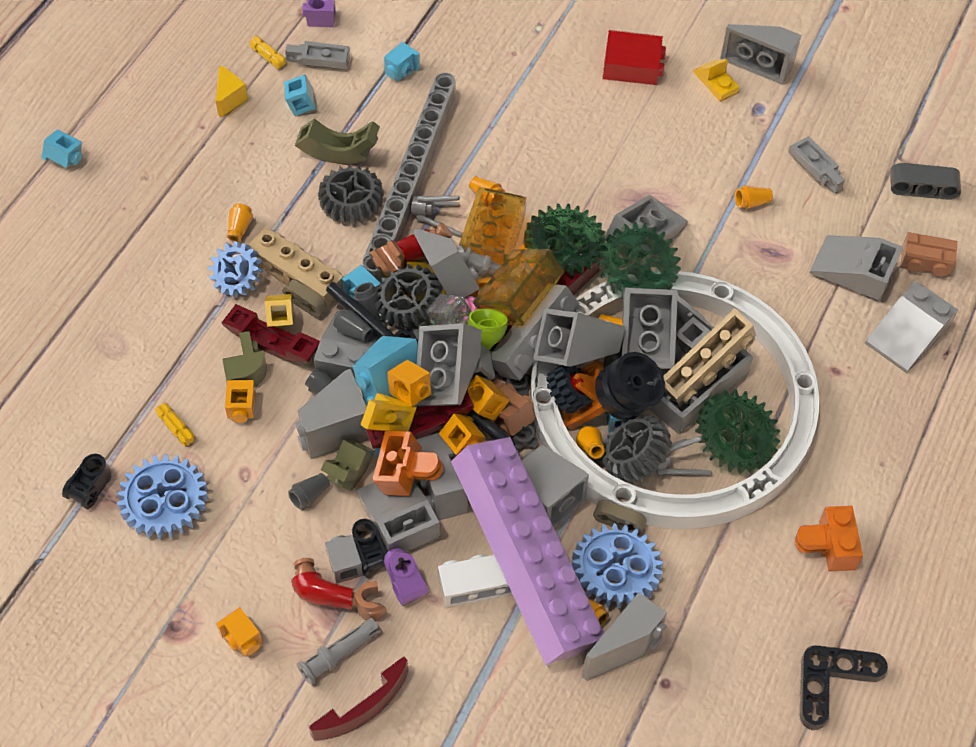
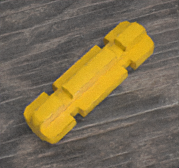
M254 36L253 39H250V47L277 69H281L282 66L286 65L285 57L269 44L263 42L264 40L259 36Z
M164 402L156 407L157 416L164 420V424L175 437L179 438L178 440L183 446H188L195 441L194 433L189 428H186L187 425L172 411L168 403Z

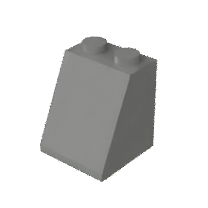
M544 308L533 360L571 367L619 353L625 326L581 313Z
M351 369L345 370L298 410L299 421L295 422L299 434L298 440L302 451H308L310 459L339 450L343 440L353 439L359 443L369 440L365 427L361 425L366 404Z
M543 445L535 451L533 449L528 451L524 455L522 463L552 525L555 526L585 501L589 474Z

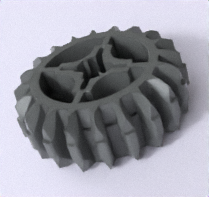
M350 164L346 169L339 166L337 172L331 170L330 176L324 175L323 182H320L318 193L320 207L324 210L327 217L331 216L334 222L340 219L342 224L350 221L352 225L358 220L363 224L364 218L371 220L373 214H378L384 197L382 183L380 179H377L376 173H370L368 168L362 170L360 165L352 168Z
M408 263L406 269L398 266L397 272L389 271L390 277L382 278L383 285L377 286L379 301L375 303L376 309L382 320L386 321L389 326H395L399 330L404 326L407 330H411L414 325L419 328L424 321L429 324V317H437L436 310L442 309L441 301L444 300V295L439 279L427 267L423 269L419 264L413 268Z
M640 414L636 418H629V421H622L620 427L614 428L615 431L612 435L607 436L609 441L603 444L605 452L602 462L608 472L614 477L631 484L636 480L642 482L645 476L651 477L652 472L655 469L659 470V465L666 462L665 456L671 453L669 449L672 445L671 435L665 425L650 414L646 416Z

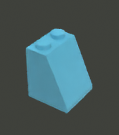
M382 336L352 366L356 375V383L362 391L366 407L369 399L374 400L377 393L398 399L389 394L387 371L406 360L414 364L417 363L418 344L416 339Z

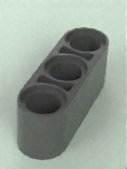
M898 163L890 168L891 191L896 195L952 200L961 195L960 171L956 168Z

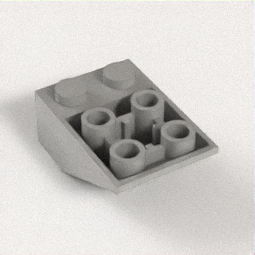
M827 235L809 273L880 301L903 247L875 237Z
M414 481L410 496L384 495L375 483L355 490L368 518L375 523L387 551L400 548L407 552L440 537L439 520L427 498Z

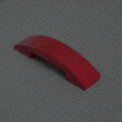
M237 304L221 322L225 328L239 338V333L249 331L251 341H257V346L260 350L292 362L308 363L316 353L320 340L301 332L294 335L276 326L267 327V323L260 320L256 312Z
M466 390L461 405L422 406L417 408L408 432H411L417 440L442 429L454 413L460 415L467 414L474 408L468 391ZM366 429L373 449L381 448L385 430Z
M403 656L381 673L383 686L343 716L339 717L334 709H331L308 726L312 739L319 741L344 735L361 727L378 715L396 696L409 671L406 657Z

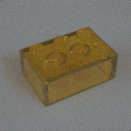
M479 187L459 246L461 245L464 251L468 246L471 248V251L482 256L489 255L493 262L509 268L526 215L527 197Z
M514 249L507 255V259L501 267L494 271L493 277L479 290L478 296L472 303L477 309H493L502 312L507 316L508 325L523 326L562 276L564 270L550 249Z

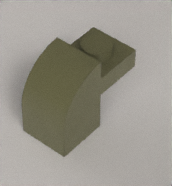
M249 331L239 333L243 355L222 359L226 381L254 380L256 387L263 381L267 372L264 351H258L257 341H251Z
M353 439L343 440L335 459L325 460L321 471L328 474L327 478L330 482L350 491L357 486L365 474L375 450Z

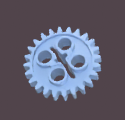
M165 454L163 460L159 461L157 456L154 455L152 463L149 464L147 460L143 459L144 466L142 468L134 465L135 473L125 474L128 482H120V487L123 491L117 492L120 500L117 502L123 520H126L129 528L134 527L137 534L145 530L147 538H150L153 532H156L158 539H161L163 532H167L169 537L173 538V530L177 529L183 534L182 526L186 524L192 528L193 523L191 519L200 520L201 516L198 510H206L205 502L203 501L208 500L207 492H205L208 490L207 484L203 482L205 480L203 473H198L196 465L190 467L188 459L180 463L179 456L176 455L172 461H169L168 455ZM179 479L176 483H169L171 480ZM148 485H151V486H152L151 488H149V489H147V490H142L145 486H148ZM180 502H183V503H184V504H183L182 506H180V507H173V506H174L175 504H177V503H180ZM151 509H157L155 512L151 514L146 513Z
M613 524L612 530H608L605 525H602L600 533L595 528H592L590 536L584 534L582 542L578 541L576 550L573 551L572 567L582 588L587 587L586 596L589 597L595 594V602L597 603L605 599L606 607H609L612 601L616 602L618 609H621L622 602L626 601L628 605L638 592L650 598L653 589L657 590L661 580L663 561L659 560L661 553L654 551L655 543H646L648 535L638 537V529L630 533L628 532L627 525L622 530H618L616 524ZM610 580L616 581L617 584L611 583V582H609V581H610Z

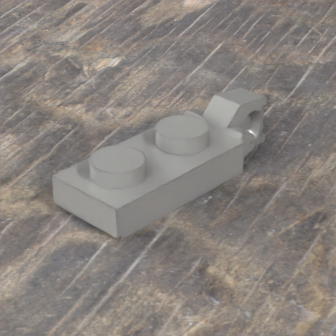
M305 41L304 44L300 45L287 44L285 56L287 61L299 64L347 69L350 47Z
M806 137L789 147L788 152L818 182L820 181L822 185L826 184L827 188L834 193L843 189L845 180L840 176L839 165L810 137Z

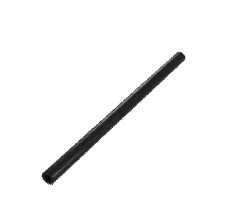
M332 282L327 286L326 292L344 308L352 310L373 328V333L378 338L382 336L397 337L337 283ZM473 409L465 414L470 416L473 422L493 440L510 437L496 423L477 414ZM511 438L514 446H516L517 442Z

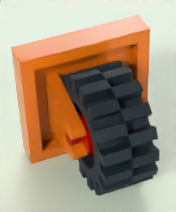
M598 360L591 362L581 369L580 367L577 368V365L571 367L560 365L547 374L546 381L549 383L547 388L551 389L550 395L555 397L554 402L556 405L560 404L564 425L571 431L606 412L598 401L595 391V380L599 372L604 369L603 363Z

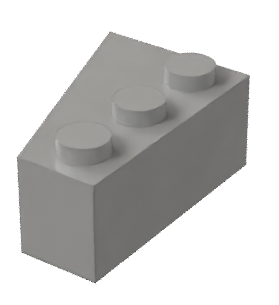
M439 433L417 439L422 447L421 452L436 453L443 464V472L438 479H418L420 488H426L428 496L425 497L430 503L437 519L442 520L467 513V495L451 463L454 459V453Z

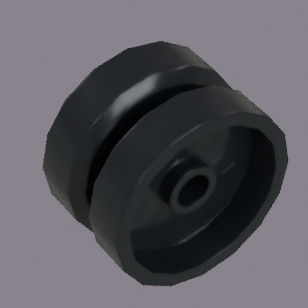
M627 352L599 372L595 380V391L598 401L605 411L615 418L629 420V418L637 417L661 401L665 393V380L662 371L650 357L640 352Z

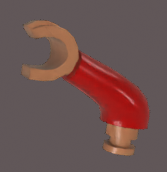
M442 222L437 225L438 229L424 230L447 238L452 237L451 231ZM414 234L398 242L390 240L387 245L369 252L373 257V263L377 269H381L385 276H389V271L397 272L398 266L403 267L406 262L426 258Z
M301 558L294 562L296 571L291 584L293 590L301 599L313 604L350 610L357 607L359 616L364 620L371 617L374 621H377L387 613V608L382 604L365 601L370 596L379 595L377 581L362 584L354 592L353 588L341 586L323 579L322 575L316 572L314 568L315 563L312 558Z

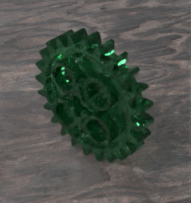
M558 203L555 210L549 205L547 206L546 213L538 210V217L531 216V222H527L524 233V248H528L527 255L533 256V263L541 262L540 269H544L547 266L550 267V274L557 269L560 276L563 275L564 270H568L570 276H573L575 269L581 274L583 273L584 266L592 269V263H598L599 256H603L606 239H604L605 231L601 230L602 223H596L597 216L588 217L589 210H585L582 213L579 212L580 206L572 210L568 203L565 209H562Z
M634 222L631 229L627 224H624L622 231L615 228L613 235L609 234L606 242H603L601 246L603 251H600L598 258L602 261L599 262L598 268L605 270L602 271L600 277L609 278L605 286L614 285L613 294L621 291V299H623L625 288L671 290L673 287L672 283H675L678 279L676 274H678L681 267L676 264L679 263L681 258L673 256L678 251V248H670L673 240L665 241L663 239L666 232H662L659 235L656 234V226L650 231L648 230L647 223H644L641 229L636 222ZM641 245L649 246L651 251L644 250ZM618 252H624L628 258L620 257ZM651 267L659 269L661 274L654 273ZM627 274L636 276L638 281L630 280Z
M734 389L731 394L724 390L720 395L715 393L711 399L709 398L698 412L700 416L695 422L699 426L695 432L702 434V440L698 443L706 444L702 451H710L712 453L710 461L718 458V467L721 468L725 463L728 464L729 472L737 467L739 474H742L746 469L749 473H752L756 468L761 469L778 451L776 446L780 443V440L776 436L780 433V430L773 428L778 420L769 418L773 411H765L763 409L766 404L765 402L758 405L756 403V395L750 400L748 399L747 391L739 396L737 389Z

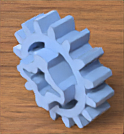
M234 241L233 246L225 243L224 251L218 248L216 251L219 256L217 258L211 257V260L215 262L214 266L208 267L209 270L214 271V274L209 277L210 280L216 282L214 288L221 290V293L225 295L230 294L233 297H238L239 293L246 296L247 288L255 290L253 283L254 281H261L257 274L263 272V269L258 267V264L263 262L262 259L256 257L258 252L252 249L251 246Z

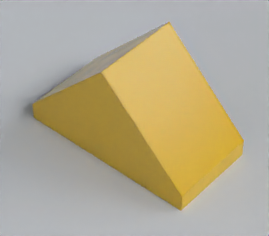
M219 66L216 106L218 116L224 117L248 100L246 83L226 67Z

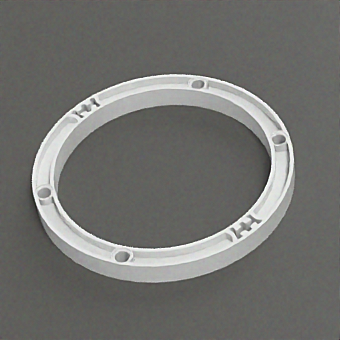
M647 271L629 274L606 281L577 297L576 299L580 304L574 312L599 318L601 314L611 315L623 310V291L625 288L678 290V295L692 307L701 308L722 317H726L735 308L754 325L755 338L765 347L778 365L787 386L791 407L789 431L783 445L762 469L749 478L730 487L708 493L684 495L659 493L642 489L614 477L586 456L567 431L558 405L554 402L555 397H551L550 392L552 391L547 388V384H549L546 381L548 372L560 365L535 360L532 369L530 399L534 404L535 418L533 425L539 443L589 474L586 491L587 500L595 505L600 500H606L635 510L646 517L645 525L669 529H696L728 523L749 515L770 502L791 482L808 453L817 427L819 391L815 371L805 347L787 322L771 307L754 295L728 282L706 275L682 271ZM540 401H545V402H547V403H546V404H541V403H539V402H540ZM617 498H625L628 501L621 502Z

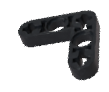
M819 645L808 647L801 659L800 721L803 726L810 730H819L828 720L829 677L877 682L887 672L888 665L885 658L874 652ZM812 655H817V660L820 661L819 665H814L813 660H811ZM829 656L832 657V659H831V661H830V668L827 667L828 664H829V662L827 661V659L829 658ZM840 657L850 660L852 668L850 670H842L837 665V659ZM870 662H873L875 667L879 668L876 673L872 672L871 667H867ZM858 664L862 666L860 671H857ZM809 681H817L822 686V693H811L807 688V683ZM813 702H818L816 705V715L820 717L817 721L813 720L812 715H808L812 710Z

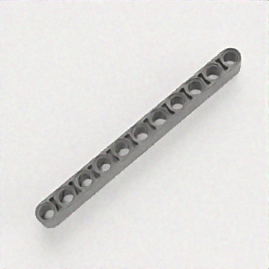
M440 73L434 79L363 258V267L381 284L382 278H386L381 269H377L369 252L387 245L390 240L398 242L402 238L411 214L413 197L418 196L455 100V77L450 73Z

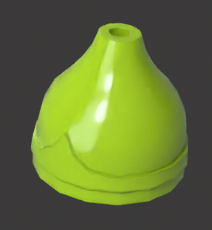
M477 309L469 314L468 325L482 330L481 344L490 351L493 345L504 337L508 326V319L506 315L497 310Z

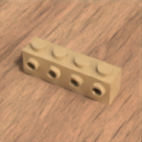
M266 227L248 244L258 252L256 257L263 261L258 264L259 268L285 285L292 279L300 282L321 296L327 304V309L335 302V299L326 292L327 286L335 282L343 289V275L337 269H331L326 266L318 257H312L304 252L299 245L285 240L278 232H273Z
M734 308L663 376L665 380V393L680 408L685 403L689 404L693 396L697 397L699 389L704 385H710L717 377L716 373L723 367L727 368L736 359L735 355L742 348L746 350L755 341L754 337L756 336L754 325Z

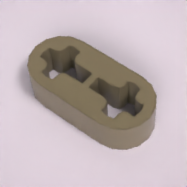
M292 279L282 290L283 294H292L293 304L313 317L318 318L327 309V304L321 296L296 280Z
M606 500L598 501L593 513V517L600 523L610 527L616 524L619 530H622L627 525L628 532L630 533L638 529L637 535L642 533L647 521L646 517L641 513Z

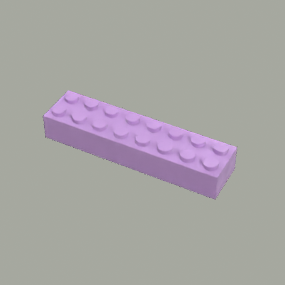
M507 437L467 445L451 463L545 665L588 652L604 635V631L511 438Z

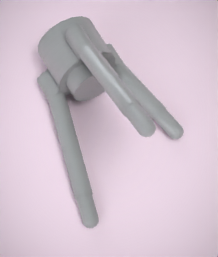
M414 196L411 214L417 216V221L425 222L438 228L439 222L427 216L433 214L434 206L459 207V202L450 201L459 200L460 196ZM447 226L452 234L463 237L462 232Z
M697 436L692 439L674 442L669 449L673 452L701 441L702 437ZM670 454L665 456L666 462L659 465V470H654L657 471L658 476L667 474L712 475L710 470L667 468V465H671Z

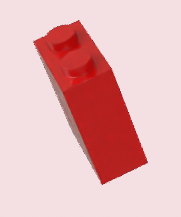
M609 30L602 79L657 86L658 76L663 77L664 63L660 62V59L665 60L666 46H662L663 36Z

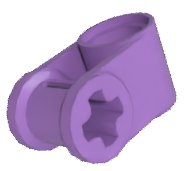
M400 548L389 550L384 557V565L400 604L404 606L428 594V588L413 556ZM402 558L401 567H396L399 564L398 559Z

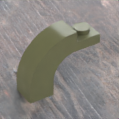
M314 118L300 128L294 146L324 162L355 164L368 158L370 149L378 141L377 134L380 126L372 121L356 132L340 133L327 128Z

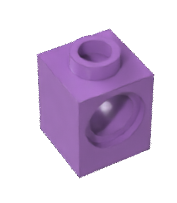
M307 0V3H303L302 15L307 18V26L334 27L336 17L335 0Z

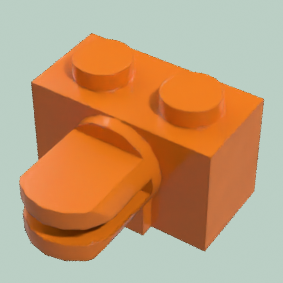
M385 431L373 476V482L384 495L410 496L414 479L436 480L443 472V464L437 454L434 452H421L422 447L411 432Z
M853 505L825 507L818 525H802L795 536V546L801 553L821 552V556H826L828 571L856 570L863 557Z

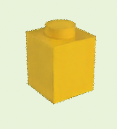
M292 294L266 296L267 327L293 325Z

